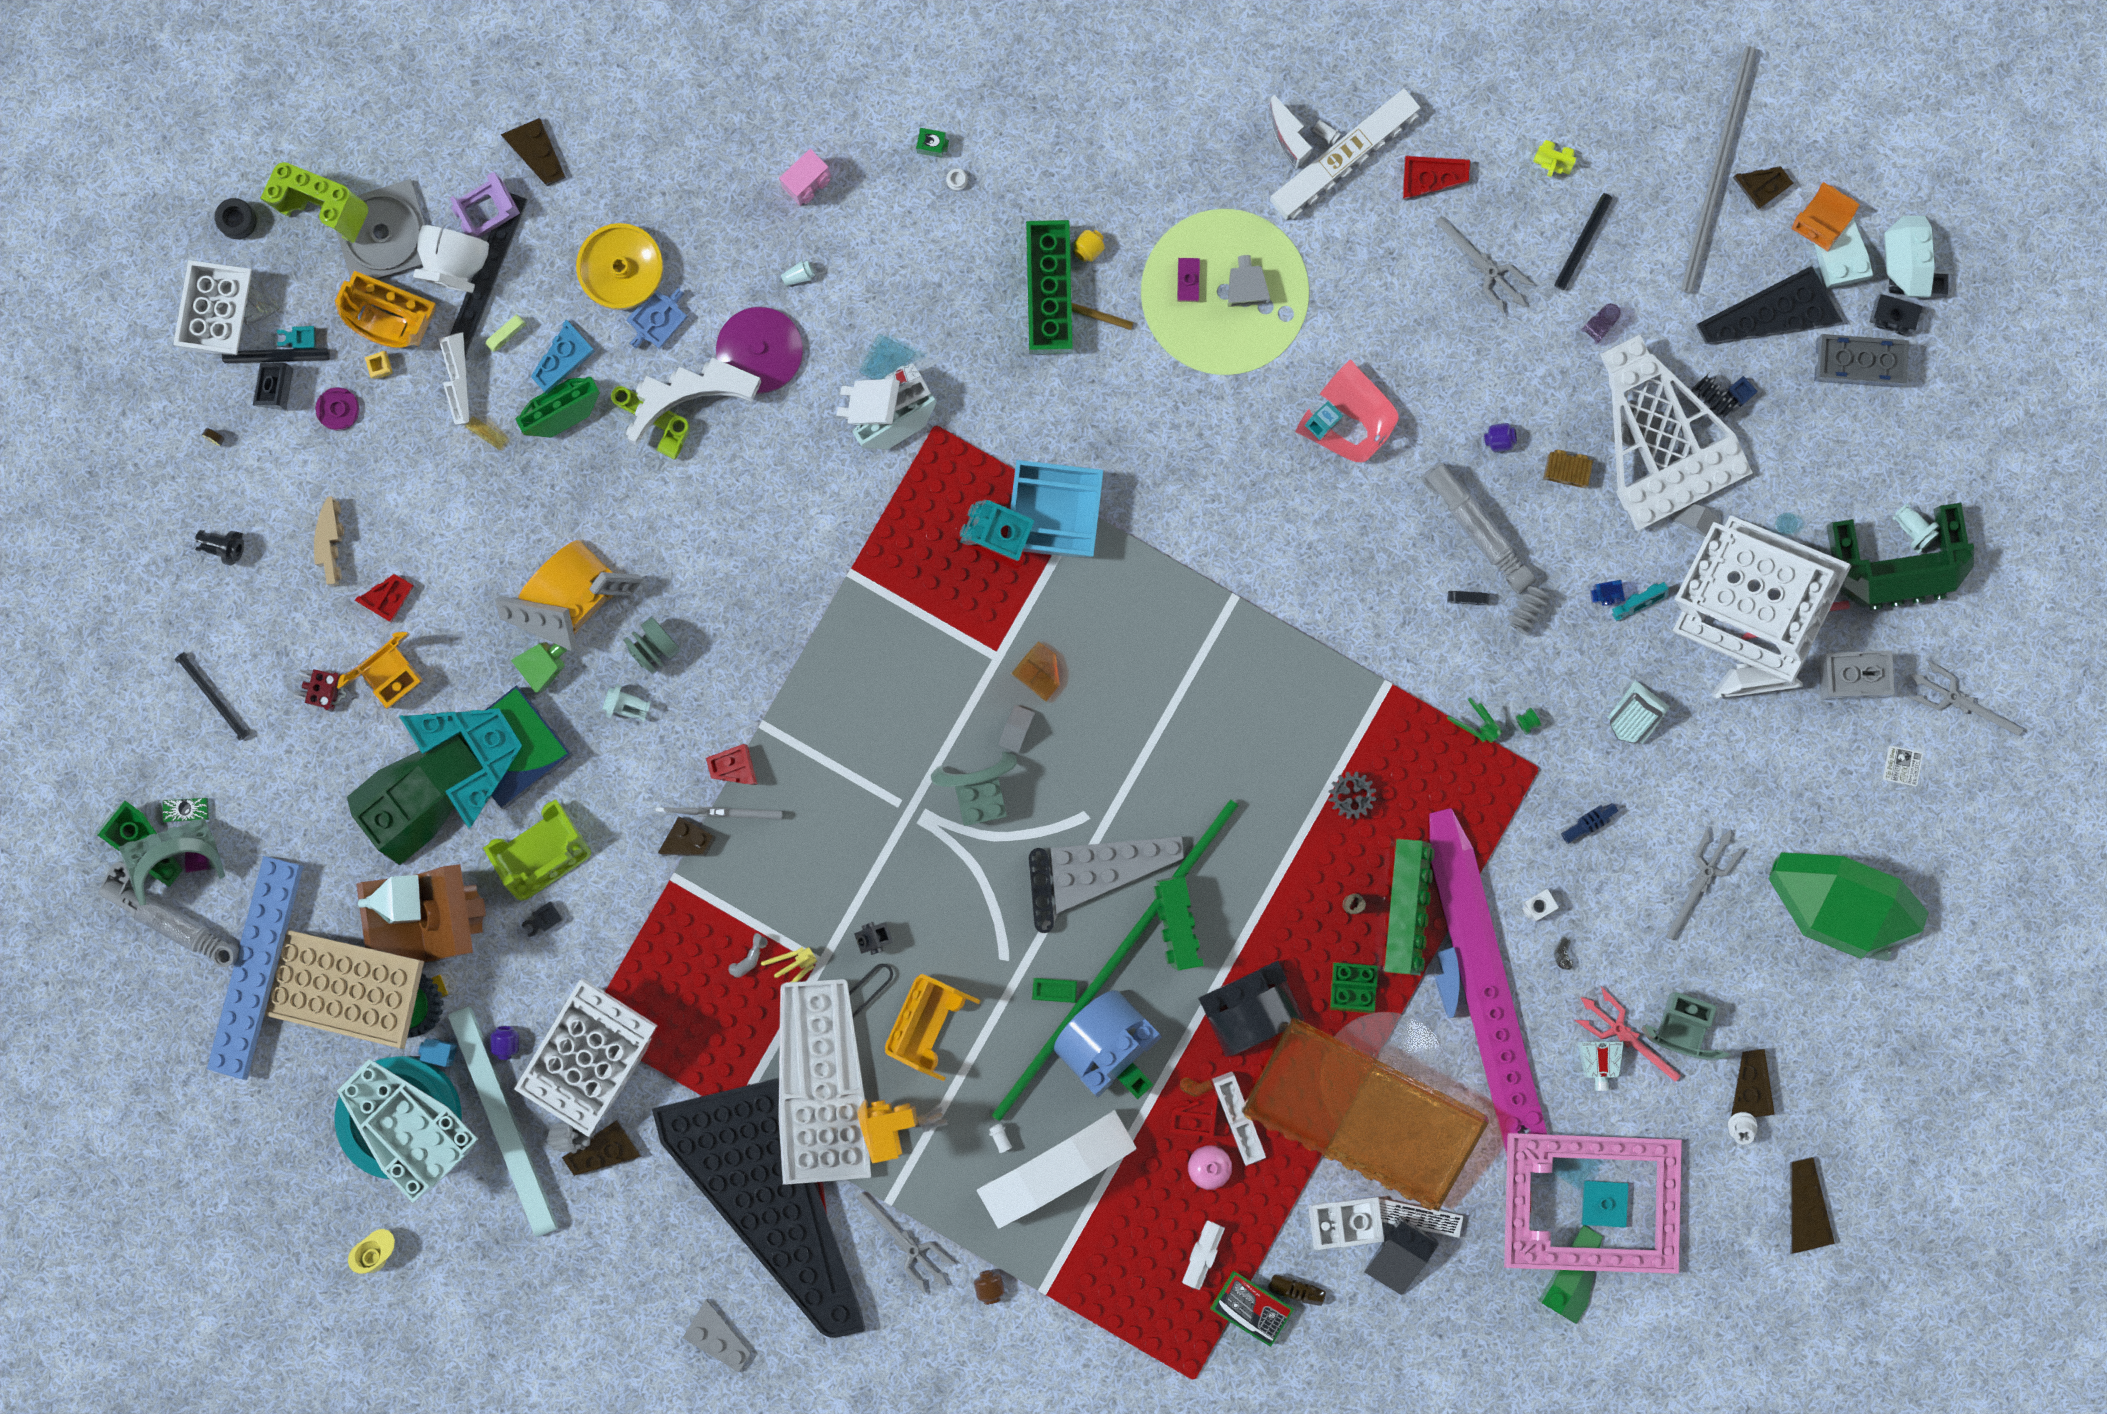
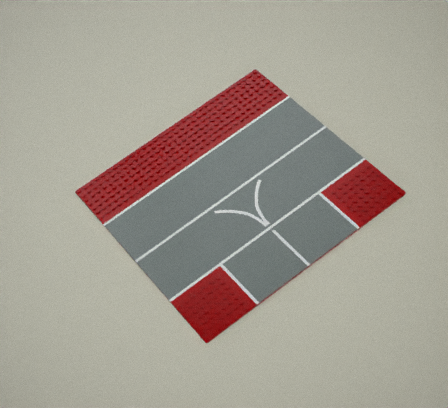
M934 426L748 744L758 784L749 785L727 781L712 806L714 808L777 810L782 811V819L706 817L700 828L716 837L706 857L683 856L605 992L657 1025L650 1037L651 1042L641 1061L697 1094L704 1096L779 1077L781 985L791 982L804 968L801 969L800 966H797L776 978L774 975L794 963L796 956L764 966L761 965V962L796 951L801 947L803 949L809 947L818 962L813 964L815 968L808 971L798 982L844 979L847 981L849 991L876 965L882 963L889 965L893 970V978L890 983L853 1018L864 1098L867 1099L869 1107H871L872 1102L885 1099L886 1103H891L892 1111L897 1105L910 1103V1107H916L917 1117L921 1114L925 1115L939 1104V1107H942L940 1113L943 1114L941 1119H947L948 1125L932 1128L929 1132L925 1133L921 1126L916 1129L911 1127L898 1130L903 1153L899 1155V1158L873 1164L870 1158L871 1178L847 1180L1189 1379L1194 1380L1197 1378L1228 1323L1227 1319L1211 1310L1210 1307L1233 1271L1250 1281L1254 1277L1448 932L1430 861V870H1432L1433 876L1432 882L1428 883V892H1430L1431 898L1430 904L1426 905V914H1428L1429 920L1428 926L1424 927V936L1427 939L1426 948L1422 949V958L1425 961L1424 970L1420 971V976L1384 972L1396 840H1416L1430 843L1429 814L1452 808L1473 847L1479 874H1481L1535 778L1538 767L1494 741L1490 743L1486 739L1482 742L1475 735L1447 719L1448 715L1099 517L1093 557H1067L1022 551L1019 561H1016L978 544L966 545L961 543L960 531L963 525H967L970 516H968V512L972 504L978 501L989 500L1011 510L1015 469L945 429ZM1008 526L1001 528L1000 533L1004 538H1007ZM1014 705L1035 713L1019 753L998 745ZM1006 751L1016 755L1017 765L1009 772L998 777L1007 817L964 826L955 787L938 786L931 781V774L939 766H942L943 771L948 774H967L997 764L1002 759V752ZM1346 772H1349L1351 776L1358 772L1359 778L1366 775L1365 782L1372 781L1373 783L1369 787L1370 789H1376V792L1371 794L1372 797L1376 798V801H1370L1373 808H1366L1367 815L1365 816L1360 812L1358 819H1355L1354 814H1351L1350 819H1346V813L1339 816L1340 810L1338 808L1333 810L1332 807L1335 803L1328 800L1333 797V794L1328 793V791L1335 789L1331 783L1333 781L1339 783V775L1346 778ZM1347 781L1346 786L1350 789V793L1347 795L1339 794L1338 800L1343 802L1345 799L1351 798V808L1357 810L1358 804L1354 799L1357 796L1366 797L1367 792L1361 789L1359 792L1353 793L1352 788L1354 784L1352 781ZM1230 799L1239 805L1185 877L1191 902L1188 912H1192L1195 921V929L1192 930V933L1196 934L1199 940L1200 948L1197 951L1198 959L1203 958L1204 966L1177 971L1170 964H1167L1165 958V951H1168L1167 942H1163L1161 935L1164 925L1163 921L1159 920L1157 914L1093 998L1095 1000L1102 994L1112 990L1119 991L1162 1036L1147 1052L1144 1051L1133 1061L1154 1085L1137 1100L1116 1077L1113 1080L1114 1083L1097 1098L1057 1053L1053 1051L999 1122L992 1116L993 1112L1154 901V886H1157L1156 880L1173 876ZM1182 836L1183 859L1056 914L1051 848ZM1035 848L1044 849L1049 858L1054 927L1048 933L1038 932L1034 925L1029 854ZM1036 852V856H1032V860L1037 862V868L1032 867L1033 872L1047 870L1046 866L1041 867V860L1045 859V855H1041L1040 852ZM1039 873L1035 875L1034 882L1038 886H1043L1046 884L1047 878L1044 874ZM1358 894L1363 898L1366 905L1363 911L1349 914L1343 908V900L1348 895ZM1040 895L1036 899V905L1040 908H1045L1049 904L1048 898L1044 895ZM1356 898L1353 900L1350 906L1351 910L1353 908H1357L1358 904L1356 903ZM1050 910L1036 911V915L1041 914L1042 918L1038 922V926H1042V930H1046L1047 926L1051 924L1050 921L1046 920V914L1050 915ZM874 922V925L886 922L893 943L883 946L884 951L871 955L869 951L861 954L854 933L861 931L862 925ZM758 933L766 938L767 945L762 949L760 948L759 952L761 953L756 966L740 978L729 973V966L733 963L738 964L747 958L750 949L754 945V935ZM1278 960L1305 1020L1258 1045L1230 1057H1225L1198 997ZM1333 963L1377 966L1374 1013L1330 1010ZM886 967L876 969L849 996L852 1015L889 979L890 971ZM920 974H925L981 1000L977 1004L966 999L963 1008L959 1011L953 1012L949 1010L931 1050L936 1052L938 1056V1064L934 1072L946 1077L945 1081L922 1073L888 1056L885 1052V1044L914 980ZM1033 978L1077 981L1076 1003L1032 1000ZM1268 984L1267 986H1268V988L1270 989V988L1274 987L1275 985H1274V984ZM1226 1004L1220 1008V1012L1228 1009ZM1132 1028L1127 1032L1133 1036L1136 1029ZM1094 1062L1090 1070L1094 1071L1099 1067ZM1231 1071L1236 1078L1266 1158L1245 1165L1219 1097L1217 1100L1213 1137L1169 1132L1171 1111L1173 1109L1214 1094L1218 1095L1212 1079ZM1115 1109L1137 1149L1054 1200L998 1229L976 1190L989 1181L1007 1174L1065 1141ZM1001 1123L1002 1127L1005 1126L1006 1129L1004 1131L1012 1145L1011 1149L1003 1153H999L993 1137L989 1135V1128ZM1214 1145L1223 1149L1228 1154L1232 1163V1173L1229 1180L1222 1187L1215 1190H1206L1198 1187L1191 1180L1188 1173V1162L1191 1155L1203 1146ZM1208 1220L1225 1229L1217 1246L1214 1262L1211 1268H1208L1202 1287L1198 1290L1182 1283L1190 1264L1189 1259L1196 1242L1199 1241L1202 1230Z

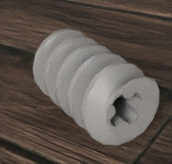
M1532 586L1527 588L1529 594L1524 593L1522 595L1524 601L1517 602L1519 608L1512 610L1515 616H1508L1510 625L1526 636L1530 635L1526 630L1527 627L1534 629L1531 620L1539 621L1535 614L1544 613L1540 607L1549 606L1545 599L1552 600L1545 592Z

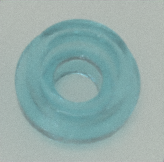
M1782 513L1775 522L1776 529L1785 535L1793 533L1798 525L1796 517L1791 513ZM1784 520L1789 521L1790 526L1788 528L1783 526Z

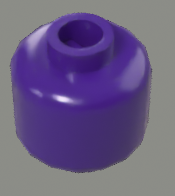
M1509 423L1491 425L1488 433L1484 434L1486 446H1490L1491 450L1495 453L1512 450L1514 444H1517L1515 427H1511Z
M511 1026L497 1027L490 1035L491 1053L498 1056V1059L501 1060L511 1059L512 1055L519 1052V1033L513 1030Z

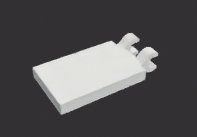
M895 379L855 381L854 387L842 386L840 395L849 396L850 402L848 408L838 407L836 416L845 417V419H848V424L852 425L892 424L900 381Z

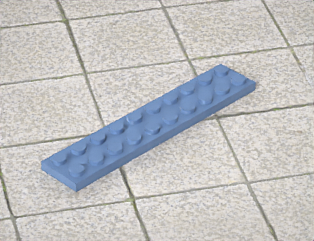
M263 856L239 945V958L234 964L207 1070L242 1080L248 1079L304 867L302 865Z

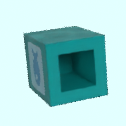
M1327 401L1311 416L1304 426L1321 440L1336 426L1343 415L1335 406Z

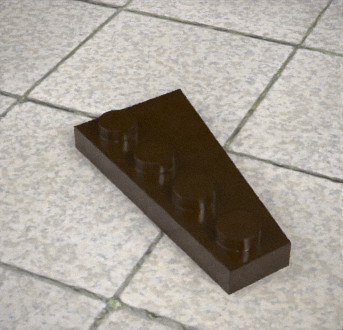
M1808 1157L1791 1161L1790 1253L1794 1254L1835 1244L1814 1158Z

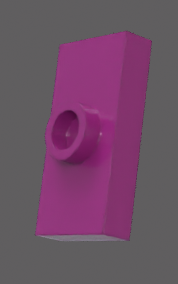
M1178 258L1177 302H1199L1200 258Z

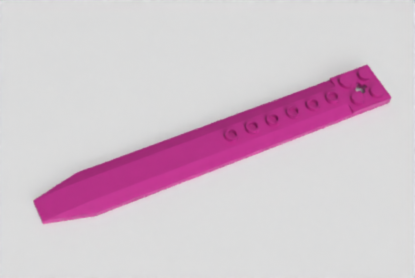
M1452 808L1429 814L1430 844H1432L1435 852L1431 865L1452 947H1454L1459 974L1507 1156L1508 1133H1518L1522 1125L1525 1128H1529L1527 1134H1548L1538 1102L1474 850Z

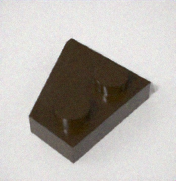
M1781 166L1743 174L1737 173L1733 176V179L1757 210L1794 184Z
M678 816L658 853L663 856L694 855L706 857L716 837Z

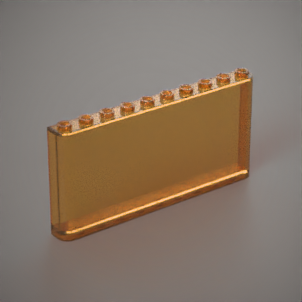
M1291 1018L1241 1111L1247 1119L1251 1121L1258 1120L1271 1131L1277 1130L1283 1133L1285 1138L1291 1141L1297 1140L1311 1151L1317 1150L1321 1152L1328 1160L1334 1161L1335 1159L1341 1162L1346 1169L1351 1171L1355 1169L1361 1172L1362 1176L1371 1181L1374 1179L1380 1182L1384 1188L1391 1191L1394 1189L1400 1192L1404 1198L1408 1200L1414 1199L1420 1202L1421 1206L1425 1209H1434L1436 1211L1440 1210L1489 1124L1488 1117L1473 1107L1296 1018Z

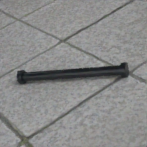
M185 652L179 654L174 659L175 662L182 665L237 734L236 738L239 741L243 740L250 734L249 731L243 729L187 659L188 655Z

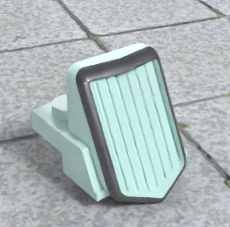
M1635 680L1607 718L1610 719V726L1618 740L1634 744L1640 742L1643 744L1670 706Z

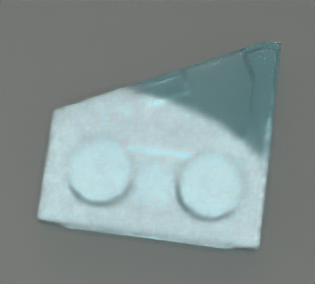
M878 334L859 373L872 380H882L897 370L898 367L915 357L916 352Z

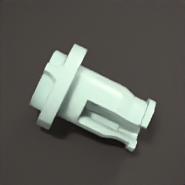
M1907 503L1895 513L1893 519L1897 520L1901 528L1914 540L1910 547L1920 554L1939 536L1940 533L1937 530L1940 526L1937 522L1929 525Z
M616 684L614 688H608L602 710L606 711L605 717L611 718L614 712L629 718L641 719L642 722L645 721L651 701L645 702L638 697L620 692V684Z

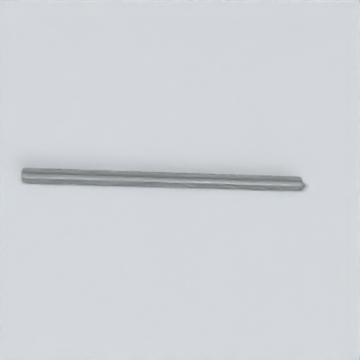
M1751 46L1744 48L1681 287V291L1685 293H1692L1694 290L1756 53V48Z

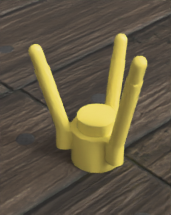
M801 947L796 951L763 961L761 965L772 964L796 956L794 963L777 972L774 976L777 978L800 966L801 969H804L791 981L798 982L808 971L815 968L813 964L818 961L809 947L806 949Z

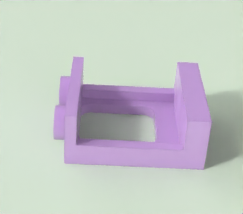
M495 172L487 175L488 182L460 199L454 196L450 198L453 203L451 209L457 218H461L463 223L460 225L466 235L470 234L472 237L480 238L520 213L503 180ZM487 195H490L499 213L491 220L475 228L466 209Z

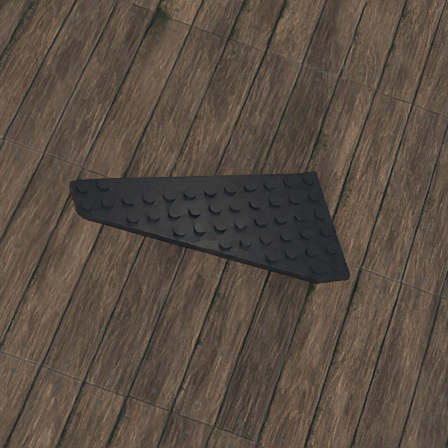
M779 1077L652 1108L662 1146L816 1329L824 1336L830 1338L864 1332L866 1328L861 1308L815 1182L783 1184L779 1130Z

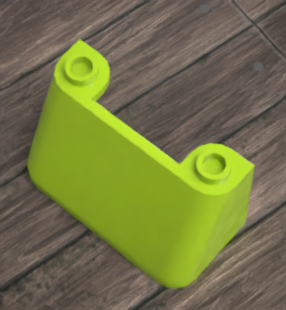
M557 799L544 805L541 810L543 817L541 821L507 843L506 840L497 838L491 840L488 845L483 847L504 886L520 901L531 898L591 856L592 852Z

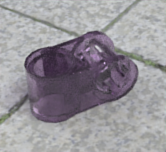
M1612 303L1606 304L1580 331L1586 332L1595 340L1594 343L1597 345L1619 319L1621 314L1620 308ZM1612 310L1615 313V318L1612 320L1607 319L1604 311Z

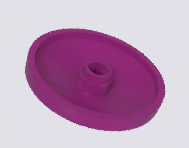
M752 307L736 313L724 324L716 343V357L719 361L759 377L761 384L756 394L776 391L793 379L802 362L803 345L798 329L783 313L767 307Z

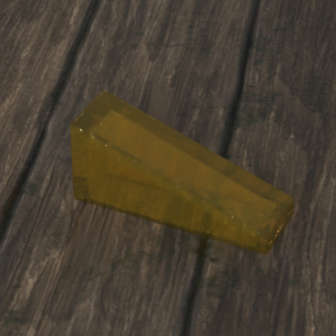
M471 416L469 422L464 426L498 450L501 449L507 440L474 416Z

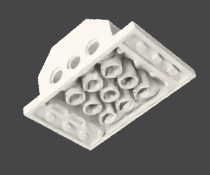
M581 978L514 1090L589 1137L602 1116L609 1110L624 1089L646 1053L651 1042L650 1037L657 1025L584 978Z

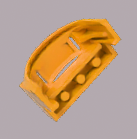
M357 271L353 272L349 282L344 280L335 299L337 312L350 329L374 343L392 348H403L411 345L419 347L436 310V303ZM371 305H375V306H377V307H380V308H382V309H385V310H387V311H389V312H392V313H394V314H397V315H399V316H402L403 318H400V317H397V316L388 314V313H386V312H383V311H381V310H379V309H377V308H375V307H373V306H371ZM365 306V309H364V311H363V313H362L360 319H358V316H359V314H360V312H361V310H362V307Z
M864 1099L857 1110L858 1120L872 1164L899 1158V1155L903 1153L898 1130L915 1127L919 1123L916 1107H910V1103L897 1105L892 1111L891 1103H886L885 1099L872 1102L871 1107H869L867 1099Z

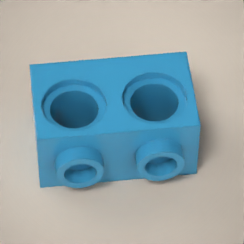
M427 1038L419 1046L418 1055H421L420 1061L444 1067L453 1066L458 1044L435 1038Z

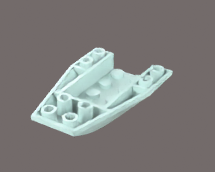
M371 1059L337 1090L381 1170L412 1203L434 1188L469 1153L478 1140L447 1106Z

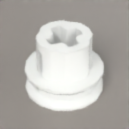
M1740 1112L1734 1114L1728 1121L1729 1133L1737 1143L1742 1145L1750 1144L1754 1140L1758 1127L1755 1117L1751 1114Z

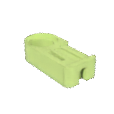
M516 314L490 336L485 344L492 352L499 350L509 339L526 326L525 322Z

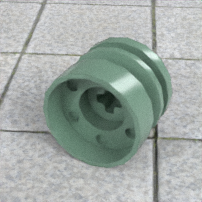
M651 616L641 624V628L645 633L644 636H640L637 632L633 631L632 635L636 638L637 642L633 643L628 637L623 641L629 653L639 665L654 675L657 670L651 664L652 662L656 661L662 668L664 664L659 656L663 654L671 660L681 649Z

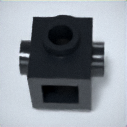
M874 922L862 925V930L854 933L861 954L869 951L871 955L884 951L883 946L893 943L886 922L874 925Z

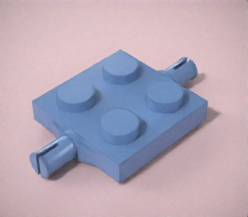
M679 288L670 298L656 290L646 302L639 305L626 321L638 333L629 343L635 349L645 339L660 350L688 318L676 304L684 295Z

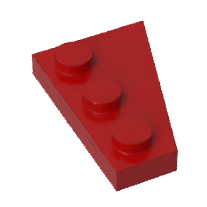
M1405 156L1402 200L1468 183L1470 160Z

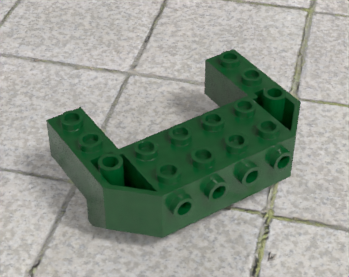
M1962 503L1941 505L1933 509L1935 522L1940 526L1937 531L1940 533L1938 539L1941 551L1876 562H1870L1869 559L1861 560L1854 519L1828 524L1826 527L1831 556L1851 565L1839 591L1862 608L1869 607L1870 611L1882 609L1884 604L1898 607L1905 605L1904 601L1912 600L1913 604L1926 602V598L1934 597V601L1947 599V595L1957 591L1974 567V543H1968Z

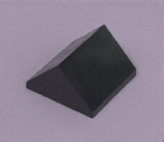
M284 362L260 363L253 406L286 411L293 375V368Z

